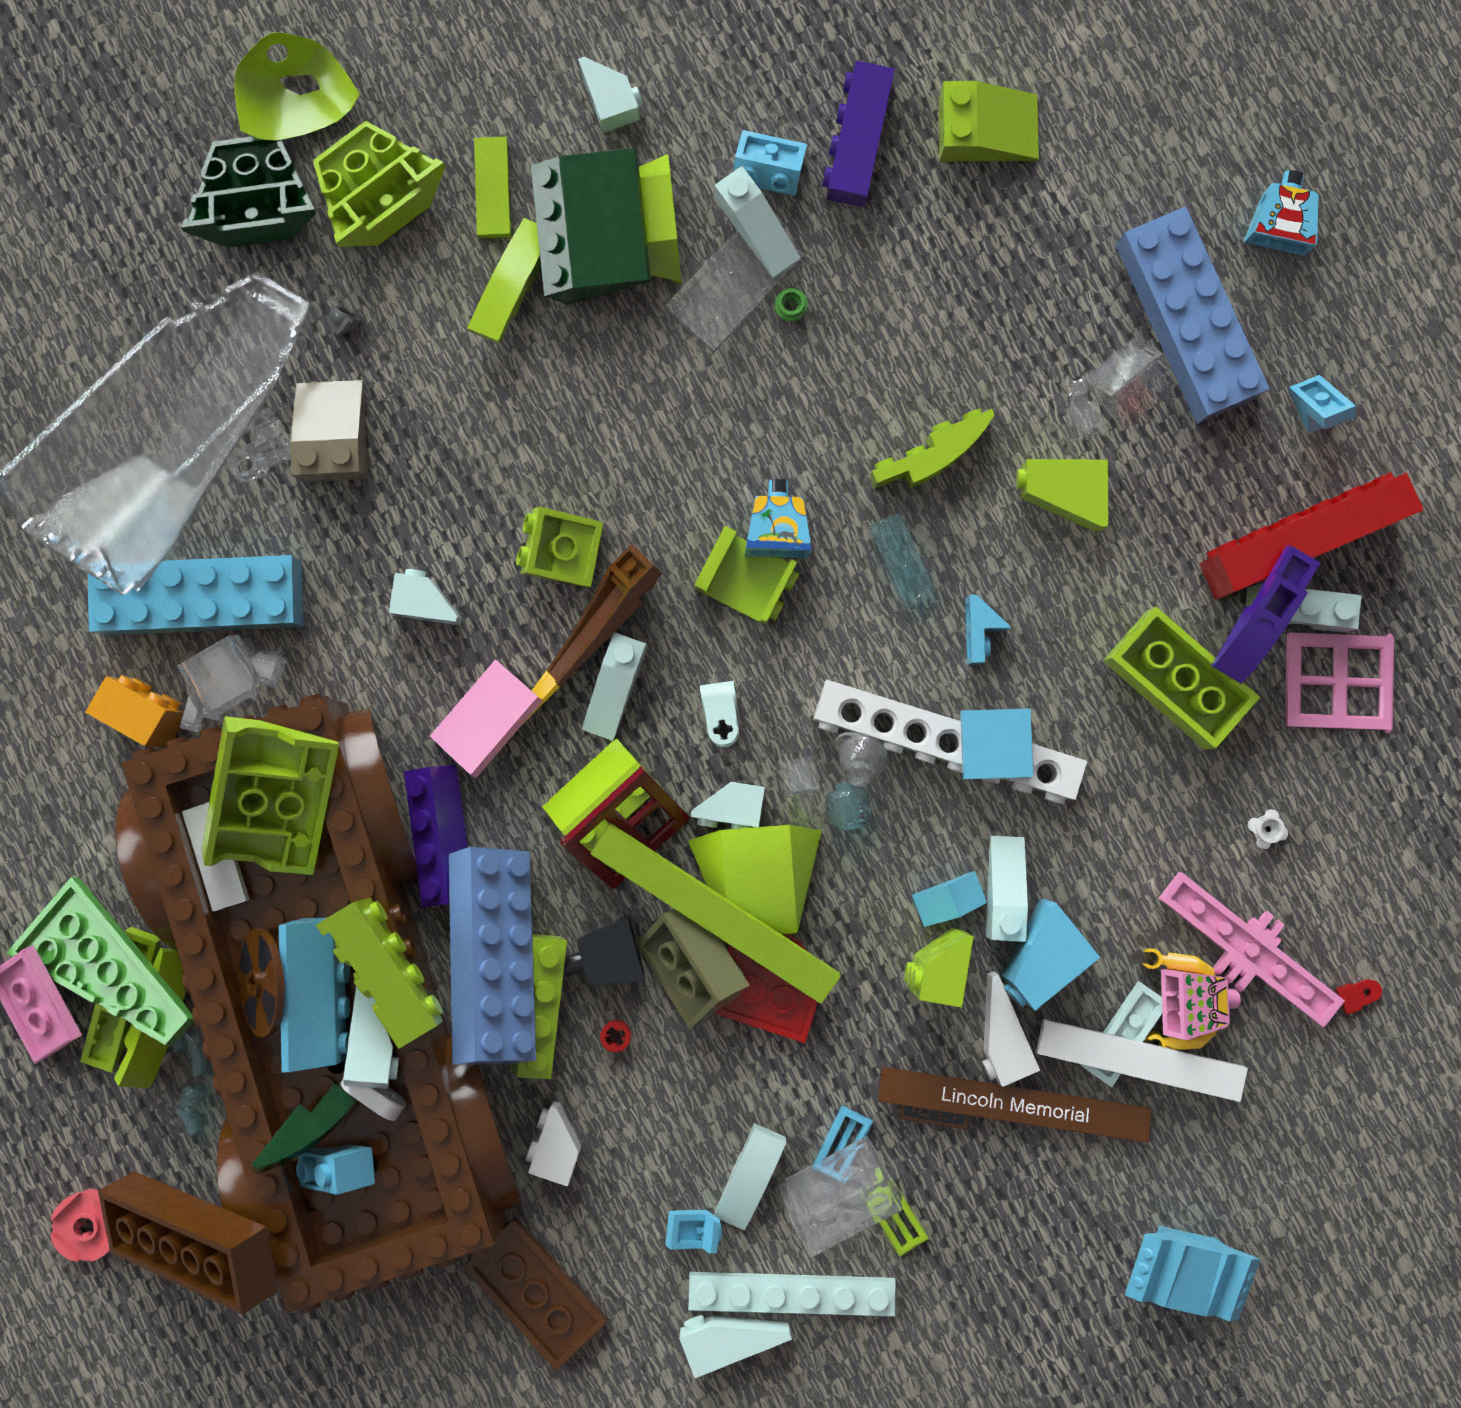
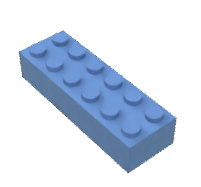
M1185 206L1125 232L1116 244V248L1196 423L1199 424L1255 400L1270 388L1187 207Z
M468 847L450 853L452 1065L515 1064L536 1061L529 851Z

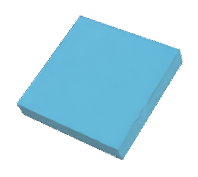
M1031 708L960 711L963 779L1033 777Z

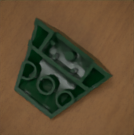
M253 136L212 142L200 174L202 181L197 194L192 195L190 201L192 209L188 219L183 220L181 229L185 233L230 248L293 239L314 217L316 211L282 141L257 139Z

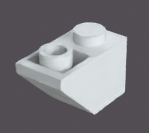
M553 1101L550 1109L543 1108L537 1128L542 1129L539 1142L532 1141L526 1161L531 1162L528 1173L568 1186L580 1153L581 1144L561 1103Z

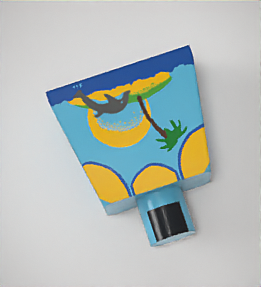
M769 480L768 496H756L744 556L808 559L811 551V542L804 500L801 497H788L789 482L787 480Z

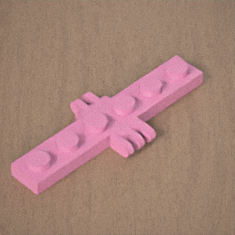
M1181 872L1177 873L1158 898L1225 951L1213 968L1215 973L1220 975L1229 966L1230 968L1223 976L1226 977L1229 984L1239 974L1240 978L1234 984V988L1237 991L1242 992L1254 976H1257L1321 1027L1327 1025L1345 1001L1277 948L1281 942V938L1277 935L1283 929L1284 923L1277 919L1268 929L1267 925L1273 919V915L1270 912L1266 911L1258 920L1253 917L1246 923Z

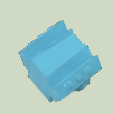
M1159 1226L1157 1233H1147L1144 1235L1125 1296L1139 1302H1153L1164 1308L1206 1317L1217 1316L1229 1322L1237 1321L1242 1313L1261 1259L1233 1249L1217 1238Z

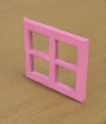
M1287 633L1285 726L1385 730L1387 734L1392 732L1394 637L1391 633L1386 636ZM1302 647L1333 648V677L1301 676ZM1348 648L1379 650V679L1348 677ZM1301 685L1332 686V715L1301 714ZM1348 686L1379 688L1378 717L1347 715Z

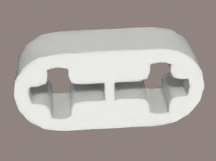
M343 1079L340 1083L341 1087L348 1094L385 1119L397 1120L406 1106V1101L389 1087L388 1089L344 1086Z

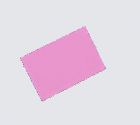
M495 660L433 731L430 737L471 776L477 778L543 700Z
M34 945L23 949L0 965V1001L35 1064L47 1059L82 1036Z

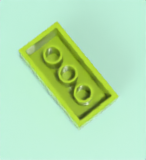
M1157 607L1147 610L1103 660L1107 666L1204 750L1216 749L1260 698L1245 683L1240 684L1211 667L1215 657Z

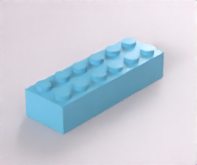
M292 555L87 564L89 632L107 636L304 627L302 561Z

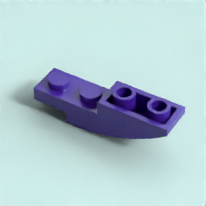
M1292 545L1286 546L1251 606L1245 607L1211 667L1236 682L1243 684L1276 643L1308 594L1305 589L1319 567L1320 562Z

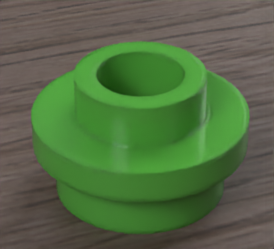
M788 288L777 295L775 311L782 320L796 322L803 318L807 312L808 301L800 290ZM788 301H794L797 304V308L794 311L786 309L785 304Z

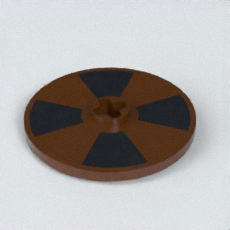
M263 928L251 929L243 939L239 955L238 983L240 999L246 1021L252 1032L260 1038L270 1037L278 1030L284 1009L285 987L282 962L277 945L271 934Z

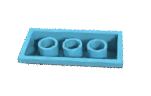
M301 918L279 925V954L282 962L285 987L284 1009L281 1019L282 1072L336 1065L347 1057L350 1033H346V1018L350 1015L351 1004L349 997H346L345 983L349 980L350 967L345 962L341 964L334 954L333 950L336 946L331 934L327 933L322 936L316 927V924L326 918Z

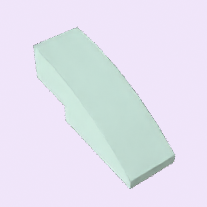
M755 1123L753 1124L714 1216L745 1231L785 1147V1136Z

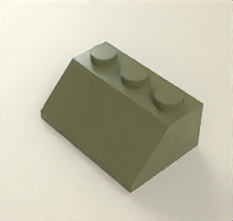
M674 908L664 912L636 943L689 1029L696 1027L734 1001L749 986L742 970L736 965L727 951L724 942Z

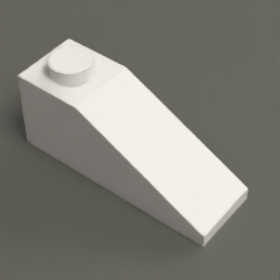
M992 971L987 974L983 1049L987 1059L982 1061L989 1079L993 1080L996 1078L997 1082L1004 1087L1036 1073L1040 1069L999 974Z

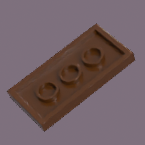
M515 1216L503 1227L494 1246H491L492 1250L484 1255L471 1257L464 1264L463 1268L548 1363L557 1370L607 1323L608 1318Z

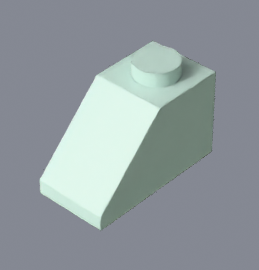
M586 57L579 58L581 74L603 133L639 121L638 108L643 107V102L637 86L631 88L626 75Z
M406 569L405 574L395 573L389 608L390 614L395 617L461 626L462 618L436 583L430 578L425 577L426 572Z

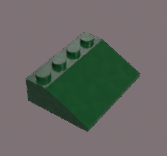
M626 148L564 155L531 165L545 297L567 305L651 281L637 149Z

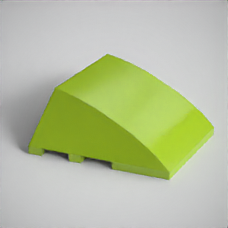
M364 121L313 160L321 192L325 196L328 207L327 213L334 228V238L338 247L378 246L432 205L445 170L444 162L437 158L434 160L422 154L420 149L414 146L409 147L399 142L395 136L367 121Z
M667 154L639 167L651 277L669 279L672 282L682 284L669 156Z
M794 825L719 830L688 840L703 879L709 888L782 935L798 933L822 830Z

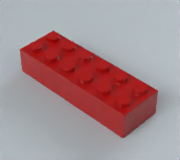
M1389 472L1362 486L1354 487L1334 498L1324 500L1304 511L1294 513L1276 523L1248 533L1237 539V541L1234 539L1207 552L1206 554L1209 559L1199 563L1216 600L1266 579L1286 546L1292 545L1314 558L1421 512L1424 508L1407 472L1395 478L1392 472Z

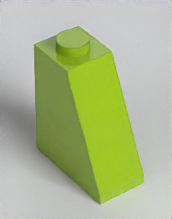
M1026 459L1021 465V469H1017L1016 489H1021V499L1093 532H1102L1108 527V460Z

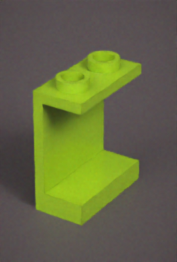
M724 526L694 584L695 590L764 625L767 624L769 619L776 621L784 605L783 602L779 601L784 589L791 591L800 574L794 571L797 562L792 559L788 562L776 557H746L744 555L747 541L738 537L737 531Z

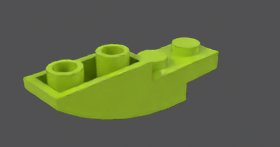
M981 408L975 409L963 415L962 421L952 425L950 421L942 422L931 428L932 433L926 439L928 449L921 445L905 453L907 457L894 461L893 457L876 463L874 465L876 469L872 470L870 474L874 489L904 477L909 488L912 489L939 475L957 462L980 438L995 415L993 410L990 409L982 412Z

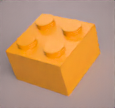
M121 675L119 679L106 676L85 713L141 745L157 748H167L165 743L175 738L188 713L179 709L182 703L166 694L161 696L150 692L152 686L138 678L134 677L131 679L124 675Z

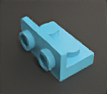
M743 130L735 155L733 172L743 166L758 188L795 196L807 144Z

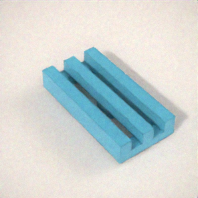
M841 1105L812 1165V1169L843 1184L873 1120ZM847 1116L850 1120L826 1167L822 1164ZM859 1122L862 1124L861 1129L838 1173L834 1171V1168L856 1123Z

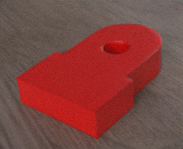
M1365 979L1355 984L1348 983L1335 988V992L1345 1000L1341 1006L1344 1014L1349 1015L1361 1010L1362 1006L1377 1001L1382 995V987L1375 980ZM1365 989H1368L1367 995H1364L1363 993Z

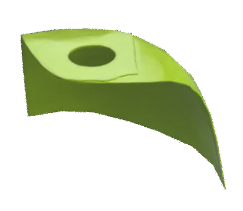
M273 32L261 38L239 62L234 79V93L240 131L257 139L278 141L298 137L334 124L352 109L360 95L343 67L323 45L312 39L287 33ZM282 44L287 48L288 55L283 61L273 62L268 59L267 50L272 45ZM311 75L316 79L320 89L299 95L284 88L280 79L285 76Z

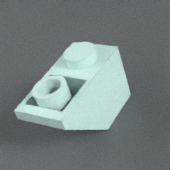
M730 782L694 808L691 817L698 818L697 825L717 828L718 821L731 823V829L759 827L765 787Z

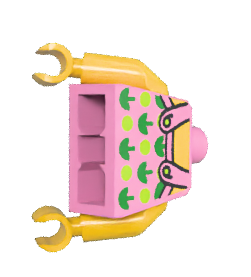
M1153 948L1143 950L1144 952H1153L1157 956V960L1153 965L1142 963L1144 967L1156 969L1160 965L1167 966V969L1161 970L1163 1035L1169 1036L1163 1038L1160 1033L1150 1031L1145 1040L1158 1039L1160 1040L1158 1046L1173 1050L1202 1048L1217 1034V1030L1226 1028L1229 1025V1009L1238 1008L1241 1003L1239 992L1234 988L1228 989L1226 977L1216 976L1214 968L1196 956L1170 952L1167 956L1161 955L1158 950Z

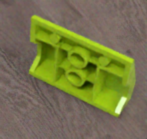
M225 716L201 846L204 866H213L223 860L255 862L271 872L313 875L339 743L265 721Z

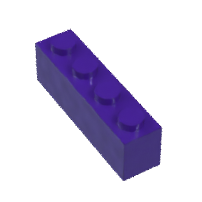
M856 60L853 73H846L843 93H848V99L846 104L840 103L836 124L842 125L839 136L833 135L829 155L835 157L832 168L826 167L822 187L828 188L826 200L865 208L895 68Z
M433 766L404 771L422 907L450 904L449 854L468 848L457 766Z

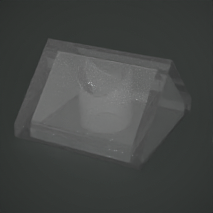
M1131 338L1081 380L1124 431L1176 388L1163 353L1135 338Z

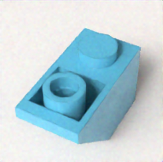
M343 1145L309 1149L298 1157L296 1174L301 1187L338 1195L375 1184L372 1148L359 1145Z

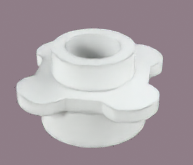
M1267 810L1262 817L1258 819L1251 818L1248 821V829L1254 832L1257 838L1256 844L1259 848L1268 849L1271 843L1285 840L1288 836V830L1285 828L1276 810ZM1266 826L1270 827V832L1265 831Z

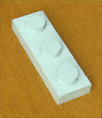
M1137 982L1103 1033L1143 1042L1162 1014V997L1141 982ZM1081 1064L1083 1068L1110 1087H1113L1121 1075L1120 1073Z

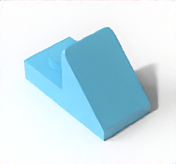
M1320 375L1289 387L1290 394L1308 434L1322 428L1327 429L1356 417V406Z
M969 595L965 599L967 665H981L985 663V657H990L991 651L990 638L985 637L984 632L1007 631L1011 627L980 597Z

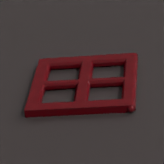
M640 766L562 838L560 844L610 889H615L626 877L616 870L612 872L604 863L591 855V852L580 843L583 838L605 819L609 824L611 823L655 852L691 817ZM641 787L652 800L633 818L627 821L616 808L636 789ZM660 806L671 818L647 840L635 827Z

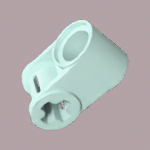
M734 681L701 685L702 706L704 715H706L710 739L719 747L732 746L739 737L738 707ZM721 723H726L728 728H733V732H729L727 735L728 739L722 740L719 734H714L715 730L720 729Z

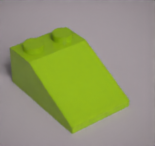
M943 81L939 94V162L1038 161L1037 94L980 81Z

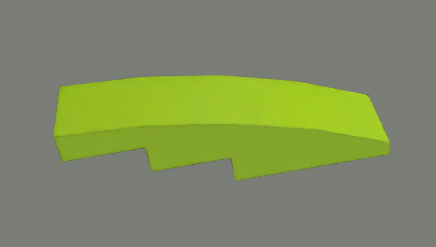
M526 218L521 222L481 296L467 327L470 333L501 344L511 318L516 317L526 291L530 292L541 266L537 223Z
M129 927L125 930V933L151 965H153L158 955L161 940L156 935ZM95 1003L80 1062L113 1073L125 1048L123 1041L132 1023L122 1017L112 1015L107 1012L106 1008Z
M160 948L152 966L183 1002L186 990L182 982L184 970L178 950ZM132 1024L123 1041L128 1051L114 1079L118 1087L150 1088L164 1059L168 1045H164L133 1027L134 1025Z

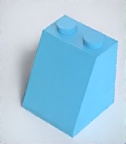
M1043 898L1037 903L1028 921L1026 942H1018L1002 974V977L1007 982L1004 988L1009 996L1016 1003L1018 1002L1021 1007L1028 1005L1032 1009L1037 1010L1096 962L1100 956L1056 902Z

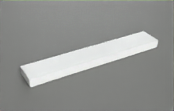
M1043 1019L1036 1053L1238 1102H1241L1248 1070L1247 1067L1048 1019Z

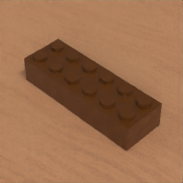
M135 1171L98 1190L110 1253L241 1315L278 1292L275 1276L277 1270L272 1259L271 1236L267 1226Z

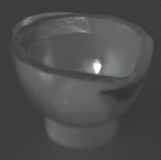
M844 732L836 738L835 749L839 754V764L844 772L845 779L850 784L865 786L872 779L883 774L887 769V750L877 739L854 732Z

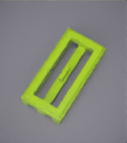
M893 1178L887 1180L883 1185L877 1186L870 1193L868 1192L863 1195L900 1257L929 1239ZM892 1190L919 1236L914 1239L886 1195V1192ZM878 1197L881 1198L906 1239L907 1243L901 1246L874 1200Z

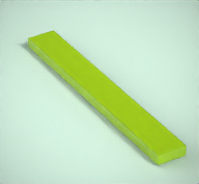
M609 824L592 849L591 855L820 1004H822L841 977L840 972L613 824Z

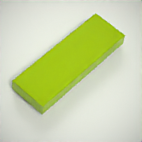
M474 138L477 236L479 239L511 238L508 138Z

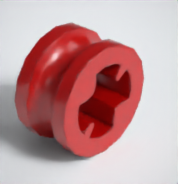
M621 1020L609 1021L600 1033L602 1046L610 1052L623 1051L631 1040L630 1027ZM613 1027L616 1031L621 1029L624 1031L625 1035L621 1039L625 1041L622 1044H618L616 1041L611 1043L608 1041L607 1037L611 1034L608 1032L610 1028Z

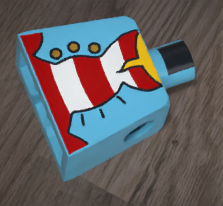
M1296 170L1286 171L1283 175L1282 184L1272 183L1267 188L1257 206L1244 243L1306 256L1316 246L1319 196L1315 191L1302 189L1304 180L1302 172Z

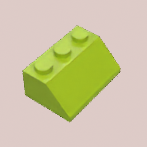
M616 738L542 807L559 830L566 836L640 766L645 771L646 769ZM639 787L616 810L627 820L651 797ZM604 819L580 843L591 852L609 826V823Z
M952 927L915 953L913 962H907L905 967L904 982H907L908 989L921 1001L962 1008L974 936L960 928Z

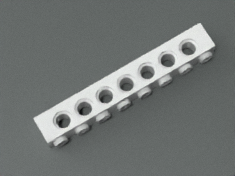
M827 679L825 680L813 720L819 722L818 728L836 734L839 728L852 732L850 738L868 744H870L871 738L884 742L882 748L900 754H902L903 748L916 752L915 758L931 764H934L936 759L949 762L948 769L962 773L961 721ZM853 704L859 709L860 716L856 722L850 723L843 719L841 711L844 705ZM878 714H885L891 719L892 726L887 733L879 732L874 726V719ZM911 724H917L923 729L924 736L919 743L911 742L907 737V728ZM943 734H949L955 739L956 746L951 753L942 751L939 746V740ZM1032 744L1033 777L982 779L995 784H999L1000 779L1013 782L1012 789L1032 794V790L1035 789L1045 792L1044 799L1064 804L1065 799L1076 800L1087 761ZM1042 764L1049 766L1052 771V777L1047 783H1042L1037 777V770Z

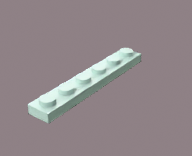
M690 1272L688 1310L895 1316V1278Z

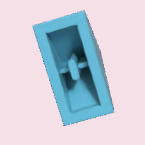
M975 871L912 895L924 927L962 917L987 903Z

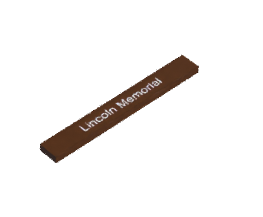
M881 1067L877 1094L878 1102L1149 1143L1152 1110L1149 1107L1012 1086L1002 1087L999 1084Z

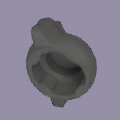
M331 306L328 314V326L331 333L342 336L344 333L353 332L360 327L361 319L340 306Z

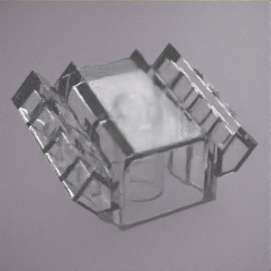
M229 635L177 665L189 694L179 728L199 733L204 718L220 721L221 715L248 699L256 700L261 684L276 688L278 679L282 677L286 651L266 647L257 653L249 638L241 639L239 635Z

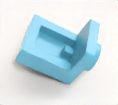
M707 1210L669 1211L665 1244L669 1249L702 1248L709 1254L717 1253L718 1242L722 1238V1227L720 1220Z

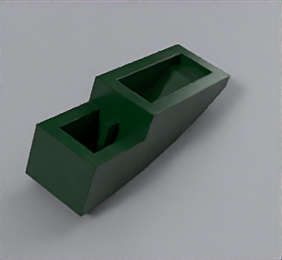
M334 1083L312 1112L299 1104L251 1164V1171L258 1175L299 1157L314 1147L342 1123L355 1108L357 1099Z

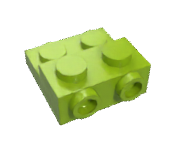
M541 506L534 508L532 514H526L523 522V533H527L528 536L526 546H520L517 553L516 565L521 566L520 574L547 581H558L591 588L604 522Z

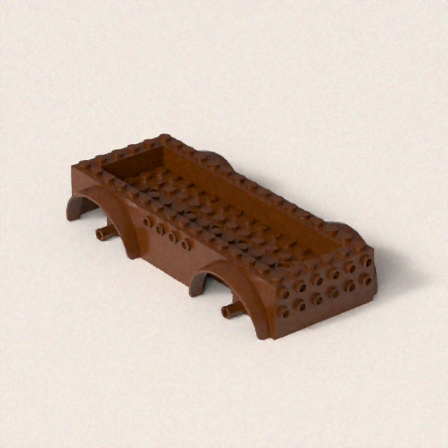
M320 694L300 699L301 705L288 708L287 705H280L266 710L268 716L255 719L253 715L242 717L244 719L265 721L339 743L313 875L271 872L255 862L238 861L250 900L218 911H212L182 811L210 801L222 734L220 726L200 731L199 738L187 740V737L170 740L165 743L167 747L165 749L154 751L153 748H146L132 753L133 759L121 762L129 789L124 793L119 803L115 828L116 847L121 872L135 907L152 932L166 945L178 950L184 970L182 975L183 986L186 992L192 996L195 1006L192 1010L193 1019L196 1026L201 1028L205 1040L203 1042L204 1056L208 1062L212 1063L215 1073L213 1077L214 1089L218 1096H222L227 1117L221 1129L217 1150V1178L222 1208L267 1226L271 1236L272 1259L277 1270L275 1275L276 1282H278L286 1312L289 1313L299 1309L300 1314L313 1311L321 1306V1302L332 1298L334 1302L347 1300L355 1295L356 1290L368 1287L369 1291L378 1290L387 1286L390 1283V1279L402 1276L403 1280L414 1278L424 1272L423 1268L436 1265L437 1269L448 1267L458 1261L457 1257L469 1253L472 1258L484 1255L492 1250L491 1246H494L507 1222L505 1211L523 1203L502 1147L479 1066L452 1065V1033H449L443 1013L440 1015L443 1022L398 1049L389 1035L393 1046L392 1057L399 1058L397 1079H389V1088L406 1101V1106L397 1120L385 1119L357 1100L355 1108L342 1123L321 1142L311 1148L359 1145L372 1148V1155L378 1161V1169L374 1173L375 1184L338 1195L301 1187L296 1174L298 1157L258 1175L251 1171V1164L296 1107L300 1104L312 1112L334 1083L342 1088L340 1083L344 1078L345 1067L338 1063L331 1066L282 1072L281 1023L276 1033L270 1037L260 1038L250 1029L240 999L238 964L243 939L251 929L263 928L267 930L273 937L279 951V925L301 918H327L355 901L371 897L373 902L378 901L384 908L388 917L385 923L391 933L396 932L404 942L406 951L403 953L409 964L414 963L421 971L425 980L422 986L428 996L434 995L440 1003L404 888L405 884L418 879V866L389 783L372 722L371 710L363 709L350 712L347 703L330 699L329 696L321 697ZM352 966L350 967L349 980L345 983L346 997H349L351 1004L350 1015L346 1018V1033H350L356 993L353 975L356 971Z

